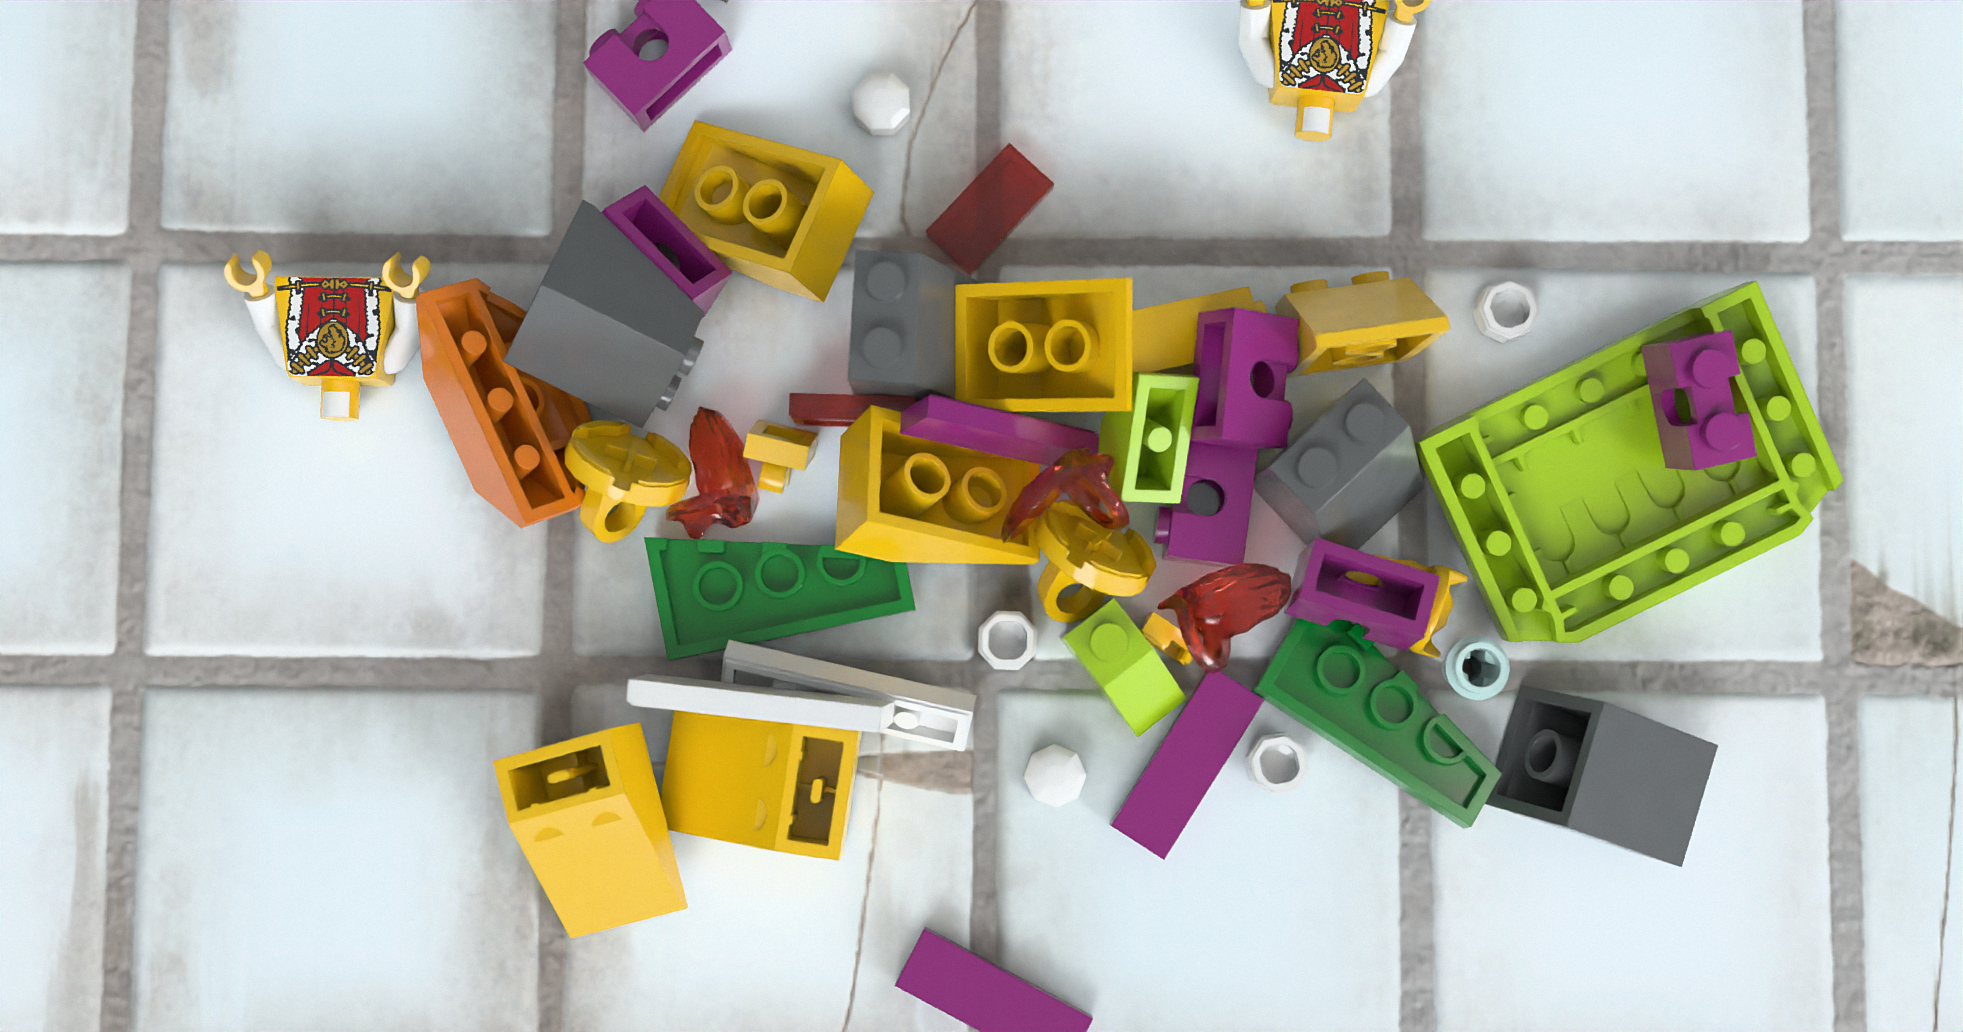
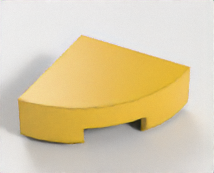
M1155 612L1149 613L1139 627L1141 633L1153 647L1183 666L1185 664L1189 666L1200 649V645Z

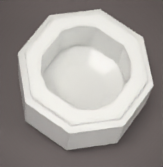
M868 73L852 90L854 120L871 136L895 135L911 118L909 88L893 73Z
M1511 278L1486 287L1481 292L1473 310L1481 334L1500 343H1506L1531 332L1540 313V307L1533 289Z
M996 611L979 627L978 652L994 669L1019 670L1036 654L1037 628L1020 611Z
M1284 732L1258 736L1245 755L1249 780L1272 795L1297 791L1310 771L1306 747Z
M1052 743L1031 753L1023 777L1033 799L1058 807L1079 797L1087 774L1077 752Z

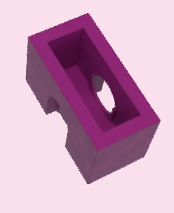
M639 0L634 9V14L638 18L621 34L616 29H610L603 33L592 44L589 50L590 57L583 62L596 84L643 132L651 127L732 51L726 31L696 0ZM652 40H663L668 44L665 54L657 60L647 61L639 58L642 47Z
M646 185L604 208L602 213L704 311L702 318L705 317L733 272ZM659 243H664L673 249L679 259L680 270L657 249Z
M1238 307L1198 313L1192 375L1198 377L1199 382L1190 441L1250 450L1287 448L1288 433L1293 422V408L1289 401L1284 400L1286 376L1294 370L1299 359L1300 351L1297 341L1299 319ZM1250 374L1253 377V387H1251Z
M1732 330L1701 332L1641 346L1665 468L1696 471L1757 456L1749 413L1735 412L1728 379L1731 376L1740 374ZM1683 388L1688 397L1691 413L1688 423H1684L1677 414L1674 403L1675 389Z
M1197 441L1189 442L1180 504L1170 503V507L1158 506L1153 543L1163 544L1162 559L1237 569L1243 566L1258 449L1250 450ZM1196 483L1204 484L1215 491L1219 503L1214 515H1197L1190 509L1187 503V493L1192 485Z
M1315 537L1299 554L1283 613L1323 626H1327L1335 619L1365 626L1362 638L1405 651L1425 637L1440 576ZM1348 571L1366 573L1377 577L1376 585L1360 583L1348 578L1346 573Z

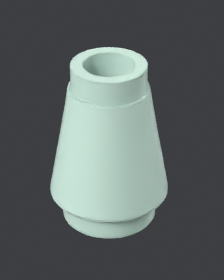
M1483 636L1467 637L1456 643L1444 658L1441 668L1444 679L1461 696L1472 700H1485L1498 694L1505 686L1510 671L1509 660L1503 648L1494 640ZM1464 659H1468L1472 664V673L1469 678L1462 671Z

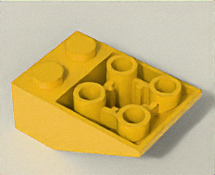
M674 710L660 796L668 830L775 852L839 861L844 855L862 731Z
M641 722L602 730L493 761L508 824L570 938L688 908Z

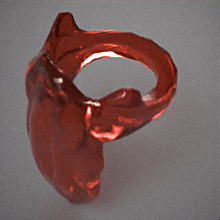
M700 406L693 422L690 424L689 452L695 471V483L700 495L672 504L667 507L665 512L666 520L678 521L683 524L688 536L694 540L702 538L708 527L714 523L723 524L732 529L750 523L760 501L759 491L754 482L748 459L743 457L744 444L730 422L718 410Z
M1087 446L1071 449L1060 456L1052 466L1042 471L1032 482L1028 483L1013 502L1001 530L1003 543L1013 540L1043 514L1046 507L1049 509L1065 493L1088 517L1106 529L1123 530L1130 523L1125 505L1110 486L1108 480L1110 471L1115 464L1113 457L1103 453L1090 455L1091 449ZM1100 500L1107 507L1112 518L1100 508Z
M1244 563L1233 565L1209 573L1182 587L1172 596L1159 603L1157 609H1173L1176 612L1182 638L1189 653L1197 665L1205 672L1215 674L1227 666L1231 651L1230 638L1237 634L1248 632L1260 622L1277 615L1289 601L1292 594L1291 576L1289 573L1280 571L1277 567L1266 564Z

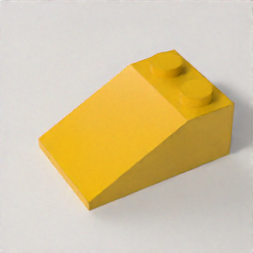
M694 120L658 198L728 268L774 288L824 303L874 192L841 159Z
M1388 271L1359 274L1351 278L1352 285L1328 288V283L1325 279L1293 284L1290 286L1291 293L1284 294L1275 306L1277 315L1299 319L1297 340L1300 351L1299 359L1294 370L1287 374L1286 378L1408 361L1450 330L1448 316L1409 277L1390 280Z
M1132 278L956 284L955 399L1008 412L1132 411Z
M871 405L840 436L835 550L890 562L1034 565L1040 561V548L1036 544L1034 528L1040 519V464L900 434L901 412Z

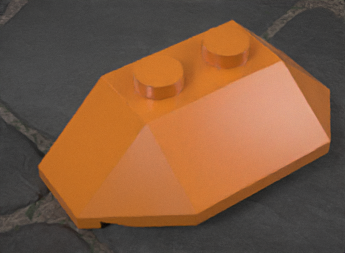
M478 278L419 293L415 300L423 379L475 492L521 529L578 509L582 505L586 485L576 479L567 468L564 452L573 430L579 425L592 422L593 420L582 399L503 362L527 312L513 302L490 292L491 287Z

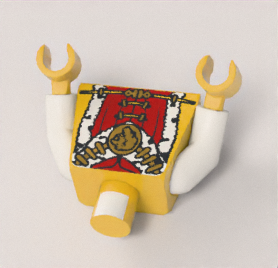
M1241 0L1238 46L1256 83L1268 88L1269 102L1274 105L1297 107L1295 137L1307 141H1325L1331 139L1334 111L1354 112L1363 98L1377 95L1404 60L1417 24L1413 14L1424 10L1431 0H1395L1396 9L1388 11L1389 0Z
M256 250L252 256V262L257 270V274L245 272L240 266L239 257L235 253L227 262L224 270L228 283L235 289L245 292L244 301L256 331L277 366L286 371L289 378L304 385L321 386L320 418L330 421H358L360 386H392L396 373L405 370L420 348L415 298L419 293L425 292L419 285L428 277L431 271L430 261L426 257L421 255L414 261L412 267L413 276L403 271L400 263L402 256L397 251L384 264L382 270L383 277L275 276L274 286L266 284L265 279L271 271L272 261L270 256L262 250Z

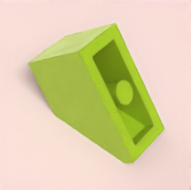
M1134 372L1132 374V411H1107L1101 420L1098 456H1096L1093 482L1120 501L1180 504L1199 378L1194 375Z
M1115 598L1109 600L1060 639L1136 737L1141 736L1187 699L1155 649Z

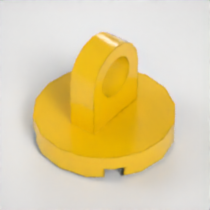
M597 420L579 425L573 430L564 452L565 465L576 479L587 486L579 514L581 523L600 541L613 543L622 540L633 532L641 522L647 506L663 507L679 502L687 492L692 466L687 456L678 446L657 433L647 432L646 438L643 439L639 436L631 435L632 426L627 425V423ZM619 503L616 510L607 516L608 512Z
M1060 500L1053 502L1049 510L1046 507L1034 528L1036 544L1049 560L1039 578L1037 593L1050 618L1064 623L1076 622L1091 615L1099 607L1106 594L1130 597L1143 592L1157 566L1152 549L1143 537L1131 528H1128L1125 534L1122 533L1119 529L1112 526L1116 518L1111 516V513L1085 502ZM1075 583L1083 584L1081 589L1074 595L1065 598L1058 597V594L1065 587Z

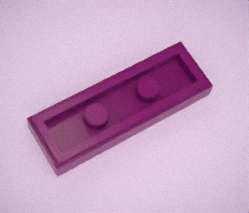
M930 394L901 412L900 434L1064 470H1068L1098 456L1099 434H1096L1095 431Z
M1209 666L1109 825L1165 860L1265 700L1213 666Z
M924 927L895 983V986L980 1032H1087L1093 1021L1092 1015L927 927Z

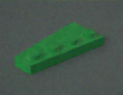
M644 537L668 661L725 650L729 640L751 645L916 611L907 562H890L835 550V545Z
M1296 617L1251 691L1463 829L1472 827L1502 773L1446 714L1440 715L1417 691L1420 687L1403 670L1398 671L1373 645L1374 641L1362 638L1364 629L1359 624H1353L1348 620L1335 619L1327 626H1323Z

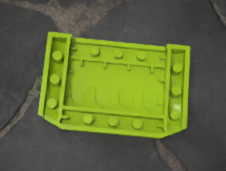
M1757 281L1745 282L1706 297L1447 421L1414 440L1416 453L1502 640L1508 642L1553 641L1556 643H1579L1800 536L1814 519L1811 512L1828 490L1836 491L1844 480ZM1732 330L1740 374L1731 376L1728 379L1735 412L1749 413L1757 456L1696 471L1665 468L1641 346L1701 332ZM1678 388L1674 390L1675 408L1679 418L1684 423H1688L1691 414L1689 400L1683 388Z

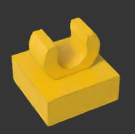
M759 419L747 433L743 457L763 461L758 488L782 494L784 486L789 484L792 468L805 471L812 461L819 433Z

